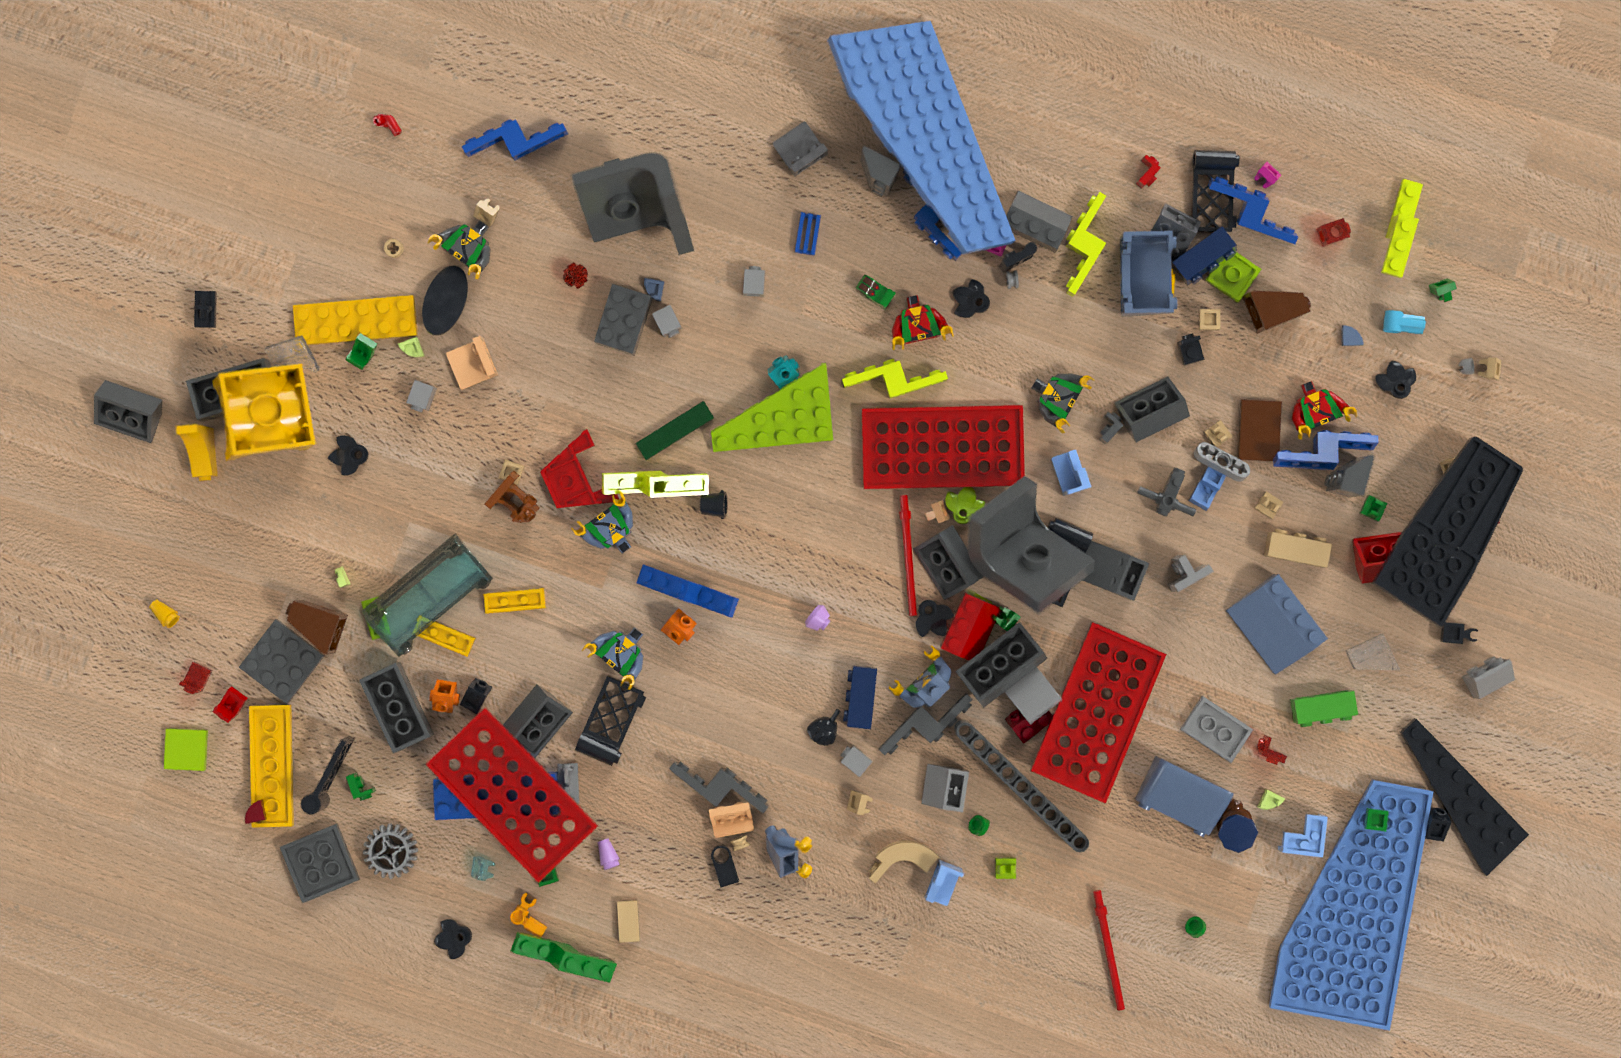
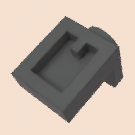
M1107 412L1104 415L1112 424L1111 426L1107 424L1100 432L1102 437L1099 440L1104 444H1107L1123 426L1121 423L1122 419L1114 412L1111 414Z

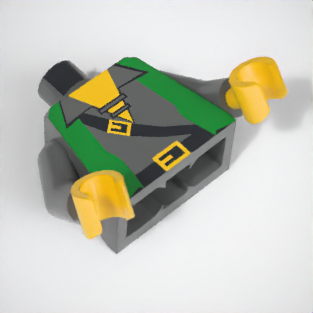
M480 220L473 229L466 224L456 225L438 235H431L427 242L428 244L430 242L436 243L433 247L434 250H437L440 244H442L441 247L469 267L468 275L472 272L476 273L475 279L480 278V273L490 262L489 242L482 237L489 227Z
M1057 374L1055 377L1052 376L1048 383L1037 378L1031 389L1041 394L1037 403L1044 420L1057 427L1061 433H1065L1061 428L1063 425L1070 427L1066 417L1083 387L1086 389L1092 388L1086 385L1088 380L1094 381L1089 375Z

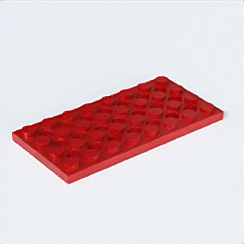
M1023 405L862 409L863 489L1012 486L1025 476ZM1001 420H1005L1009 425L1008 430L1005 432L1000 431L997 427L998 422ZM943 421L948 424L947 432L941 433L937 430L939 422ZM960 421H965L968 424L967 432L962 433L957 429V424ZM979 421H986L989 428L986 432L978 430L977 424ZM901 422L908 425V431L905 434L897 431V425ZM925 422L928 425V431L926 433L918 432V423ZM885 423L888 426V432L879 434L876 429L877 425ZM1001 440L1009 443V449L1006 452L998 449V443ZM961 441H965L969 445V450L965 453L958 450V443ZM980 441H986L989 444L987 452L979 451L978 443ZM904 442L908 445L909 450L906 454L898 452L897 446L899 443ZM920 442L928 444L929 450L927 453L922 454L918 451L917 446ZM940 442H946L949 445V450L946 453L938 451L937 446ZM878 444H887L889 447L888 452L880 454L877 451ZM1005 460L1009 463L1010 468L1007 472L999 470L998 464L1000 461ZM961 461L969 464L968 472L962 473L959 471L958 464ZM981 461L989 463L990 468L987 472L979 470L978 464ZM902 462L907 463L909 466V471L906 474H901L898 471V465ZM921 462H926L929 465V471L925 474L918 471V465ZM940 462H947L949 464V471L947 473H941L938 470ZM880 463H886L889 466L887 474L882 475L878 472L877 467Z
M1092 622L1062 692V701L1057 704L1030 771L1106 804L1167 654ZM1100 643H1104L1108 647V652L1104 655L1098 652V645ZM1119 651L1126 654V661L1124 663L1116 659V654ZM1137 659H1141L1145 663V668L1142 671L1135 668V661ZM1092 662L1100 664V671L1098 673L1091 671L1090 664ZM1111 670L1118 672L1119 678L1117 681L1110 680L1109 672ZM1129 678L1136 679L1137 687L1135 689L1128 687L1127 681ZM1085 680H1089L1093 684L1090 692L1085 691L1082 687ZM1104 688L1111 691V697L1108 700L1103 699L1101 696V691ZM1122 696H1126L1130 700L1127 708L1120 705L1119 701ZM1077 699L1084 700L1085 708L1083 710L1076 709L1075 701ZM1095 707L1103 709L1104 715L1102 718L1094 716L1093 710ZM1114 715H1119L1122 718V724L1119 727L1112 723ZM1070 717L1075 718L1078 722L1075 729H1071L1067 725V720ZM1089 725L1094 726L1096 729V734L1093 737H1089L1086 734V728ZM1108 733L1112 734L1115 738L1112 745H1107L1104 741V737ZM1062 736H1067L1070 740V744L1066 748L1062 747L1059 743ZM1081 744H1085L1088 747V753L1085 756L1080 755L1078 752V747ZM1100 752L1105 753L1107 756V761L1104 764H1100L1097 761V754ZM1056 754L1062 758L1060 766L1052 764V757ZM1073 763H1078L1081 767V771L1077 775L1073 774L1070 770V766ZM1092 771H1096L1099 774V780L1096 783L1091 782L1089 779V774Z
M486 707L425 764L538 883L599 826ZM481 731H487L490 734L488 742L480 740L479 734ZM466 745H472L475 748L473 756L465 754L464 748ZM495 746H501L504 749L503 756L497 757L494 755L493 749ZM457 759L460 762V768L453 770L449 765L450 760ZM480 760L488 761L489 769L487 771H482L479 768L478 763ZM509 761L517 762V771L512 772L508 769L507 764ZM465 774L473 775L475 781L472 785L464 782ZM494 775H501L503 777L502 785L497 786L493 783ZM527 775L532 778L531 786H524L521 779L523 776ZM479 789H486L489 796L487 799L483 800L478 797ZM512 789L517 792L518 797L516 800H509L507 798L508 790ZM539 790L544 791L547 795L546 800H537L536 792ZM493 804H500L503 812L501 814L493 813ZM527 804L532 808L530 815H524L521 812L522 805ZM552 805L559 806L561 809L560 815L553 816L550 813V807ZM512 818L516 820L517 827L509 829L506 826L507 819ZM538 819L544 820L546 828L538 830L535 827V821ZM566 820L574 822L575 828L572 831L564 828ZM523 833L529 834L531 842L528 844L522 843L520 835ZM551 834L558 835L560 843L557 845L551 844L549 836ZM542 848L545 851V857L542 859L536 858L534 850Z

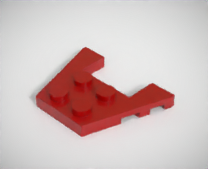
M588 429L584 430L567 448L540 471L556 508L613 503L612 496L619 500L618 494L604 495L602 489L593 492L577 458V454L595 446Z

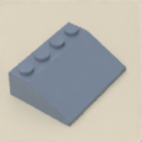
M1279 574L1270 576L1226 610L1275 675L1328 639Z

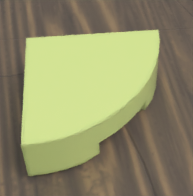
M418 337L398 344L400 349L409 356H425Z
M343 566L335 569V574L338 576L336 579L338 586L346 587L350 585Z
M1265 789L1257 807L1264 810L1272 809L1281 805L1285 798Z

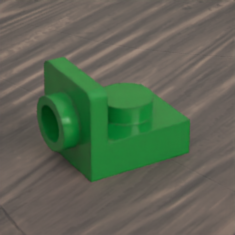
M357 772L346 776L353 799L360 798V801L371 798V793L376 791L375 787L363 791L364 781L361 775L358 776Z

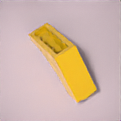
M197 424L176 426L177 435L182 438L188 452L192 477L199 478V481H210L211 477L218 476L214 428Z

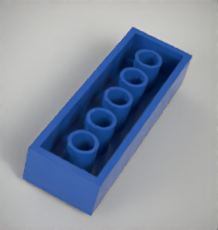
M548 772L558 782V772ZM473 775L464 776L466 784L472 785L474 783ZM494 775L492 779L493 783L497 786L502 785L504 781L501 775ZM525 775L521 779L524 786L532 785L533 781L530 776ZM438 777L433 779L435 820L476 818ZM486 789L478 790V797L485 800L488 798L489 793ZM515 790L507 791V798L509 800L517 799L518 794ZM542 790L537 791L535 794L536 799L539 801H544L547 798L546 793ZM500 804L492 805L493 813L501 814L503 812ZM524 804L521 806V812L524 815H530L532 808ZM552 805L550 807L552 815H557L560 812L559 806Z

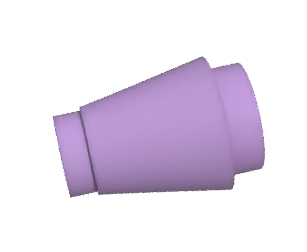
M609 838L597 842L600 863L604 870L620 865L618 861L620 858Z

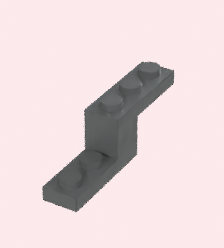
M965 693L938 722L922 706L918 707L878 748L879 751L884 755L887 753L891 755L898 748L897 743L901 738L905 740L913 732L911 730L912 727L930 743L933 740L937 742L944 735L942 731L947 726L951 728L957 722L956 716L961 711L965 713L972 706L970 702L973 699Z
M675 761L669 768L715 807L718 806L731 788L762 813L769 806L766 803L768 800L760 793L754 794L751 791L752 787L744 780L739 782L734 778L736 774L729 768L723 769L721 767L707 786L704 784L705 780L698 774L692 775L688 771L690 768L682 761L679 763Z

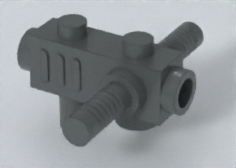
M1174 467L1163 493H1156L1141 486L1137 491V494L1150 498L1158 504L1156 513L1167 517L1168 513L1175 509L1190 516H1194L1196 513L1195 508L1182 504L1176 499L1185 477V471Z

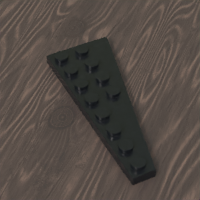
M1414 718L1400 733L1416 757L1420 768L1430 781V785L1437 793L1452 823L1462 836V840L1469 848L1473 859L1476 860L1481 872L1488 876L1529 834L1444 746Z

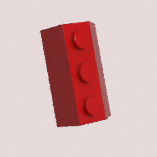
M1402 532L1352 539L1356 570L1362 584L1373 582Z
M964 592L940 648L970 661L983 651L995 624L993 615L998 617L1001 610L994 604Z

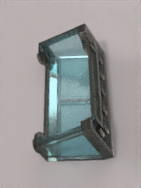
M455 533L364 608L362 612L372 629L400 657L402 654L405 655L411 651L414 638L474 588L485 589L488 587L493 577Z

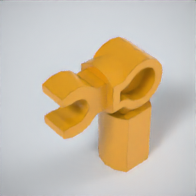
M526 892L521 897V905H517L511 913L510 920L515 925H524L523 928L533 935L542 937L548 927L531 916L530 918L527 917L529 907L534 906L537 899L534 898L531 903H527L526 897L528 893Z

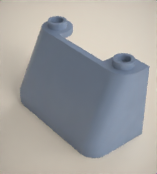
M1173 231L1122 233L1120 237L1122 317L1172 314L1174 309H1177V297H1173L1171 277V253L1173 249H1176L1177 244Z
M1155 756L1135 800L1140 802L1139 807L1150 811V808L1157 810L1194 828L1193 833L1204 837L1205 834H1211L1234 794Z

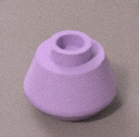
M818 605L805 621L807 628L816 631L820 628L824 630L831 622L828 619L830 615L825 606Z

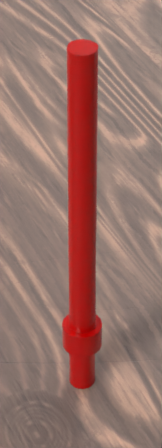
M900 495L901 512H899V519L902 520L909 616H916L910 519L912 518L911 511H909L908 495Z
M1101 890L1093 891L1096 907H1094L1095 914L1099 919L1116 1007L1118 1011L1125 1009L1106 917L1108 914L1107 907L1103 903Z

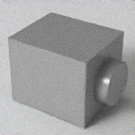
M749 266V269L744 270V296L764 297L765 270H761V267Z
M671 305L652 313L664 337L672 338L680 333L679 330L682 327Z
M414 380L406 403L412 405L410 409L421 413L423 409L429 411L437 388Z
M854 745L851 748L847 746L840 755L843 757L841 763L859 777L872 763V760Z

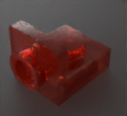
M192 662L184 680L180 681L179 685L184 687L183 690L193 695L203 692L213 670L197 662Z

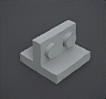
M1178 555L1171 559L1173 561L1171 566L1177 575L1180 574L1181 577L1169 583L1168 587L1171 592H1179L1214 571L1210 565H1200L1193 569L1185 555Z

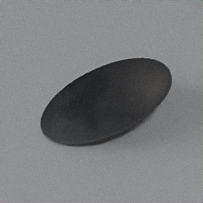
M449 266L440 271L426 292L422 307V319L425 329L431 335L438 336L449 331L458 321L465 307L468 282L465 272L458 266Z

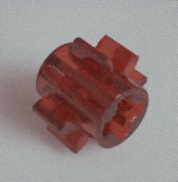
M573 262L563 270L564 282L570 287L575 285L579 289L588 281L587 269L581 264L576 266Z

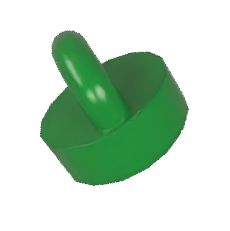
M975 815L969 822V831L976 836H982L987 832L990 821L981 815Z
M1194 916L1186 922L1185 930L1191 937L1199 938L1206 931V923L1200 917Z

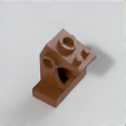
M513 470L484 505L491 509L497 502L501 503L512 512L510 516L513 522H530L535 518L536 512L540 507L536 504L537 500L535 497L526 494L514 484L520 475ZM514 494L523 502L520 507L510 500Z

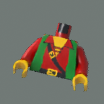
M918 295L907 297L908 309L901 311L892 327V349L895 350L896 345H901L902 350H904L905 344L933 339L941 335L945 341L946 334H951L954 337L953 329L948 326L945 318L935 308H930L929 305L920 306Z
M1310 381L1301 385L1305 397L1296 400L1291 419L1298 431V439L1301 440L1303 437L1302 433L1307 434L1308 438H1310L1311 429L1343 417L1342 414H1345V420L1350 422L1349 414H1354L1357 417V410L1354 407H1350L1332 391L1323 389L1316 392L1313 382Z

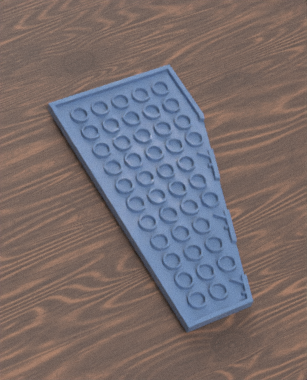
M931 21L830 36L827 41L848 96L851 100L854 99L873 125L871 128L889 153L892 152L910 176V182L927 206L931 205L949 230L948 235L961 253H973L1015 242L1016 240Z
M1371 780L1280 945L1269 1002L1270 1008L1390 1031L1434 791ZM1366 808L1389 811L1386 832L1364 828Z

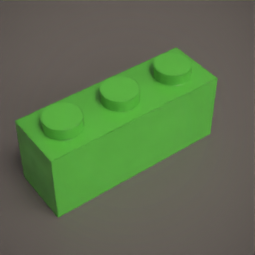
M1353 690L1290 699L1293 722L1300 724V727L1312 726V722L1320 721V724L1332 723V719L1340 718V721L1352 720V716L1358 715L1355 691Z

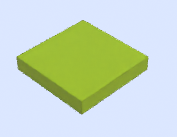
M1236 252L1231 259L1227 261L1224 259L1220 262L1219 267L1209 273L1205 281L1239 303L1261 271V268Z
M167 728L165 734L164 769L206 771L208 730Z

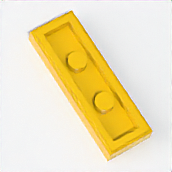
M544 588L483 594L485 614L546 608Z
M419 615L411 633L466 657L469 656L476 639Z

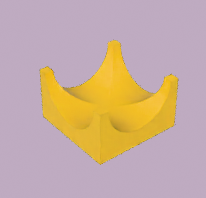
M302 364L221 373L212 381L213 388L216 389L219 395L224 416L226 461L273 451L308 450L316 444Z

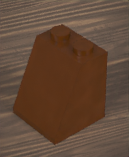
M1254 290L1242 297L1257 334L1311 312L1310 300L1302 292Z
M294 600L290 603L286 610V615H288L287 621L322 654L336 653L348 615L304 600Z

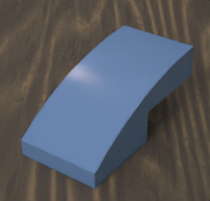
M1207 467L1195 487L1189 502L1205 511L1209 509L1226 475Z

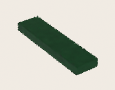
M702 401L641 439L636 445L647 461L714 419V416L706 403Z

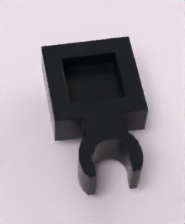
M1445 622L1441 629L1440 642L1463 644V638L1475 642L1477 639H1472L1470 633L1472 631L1478 632V630L1474 628L1464 630L1465 624Z

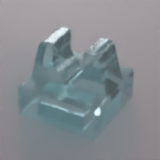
M474 856L471 877L480 881L492 878L494 874L487 872L489 866H495V863L483 857Z

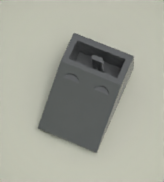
M1091 541L1085 554L1095 560L1094 571L1082 581L1128 600L1135 601L1150 563Z

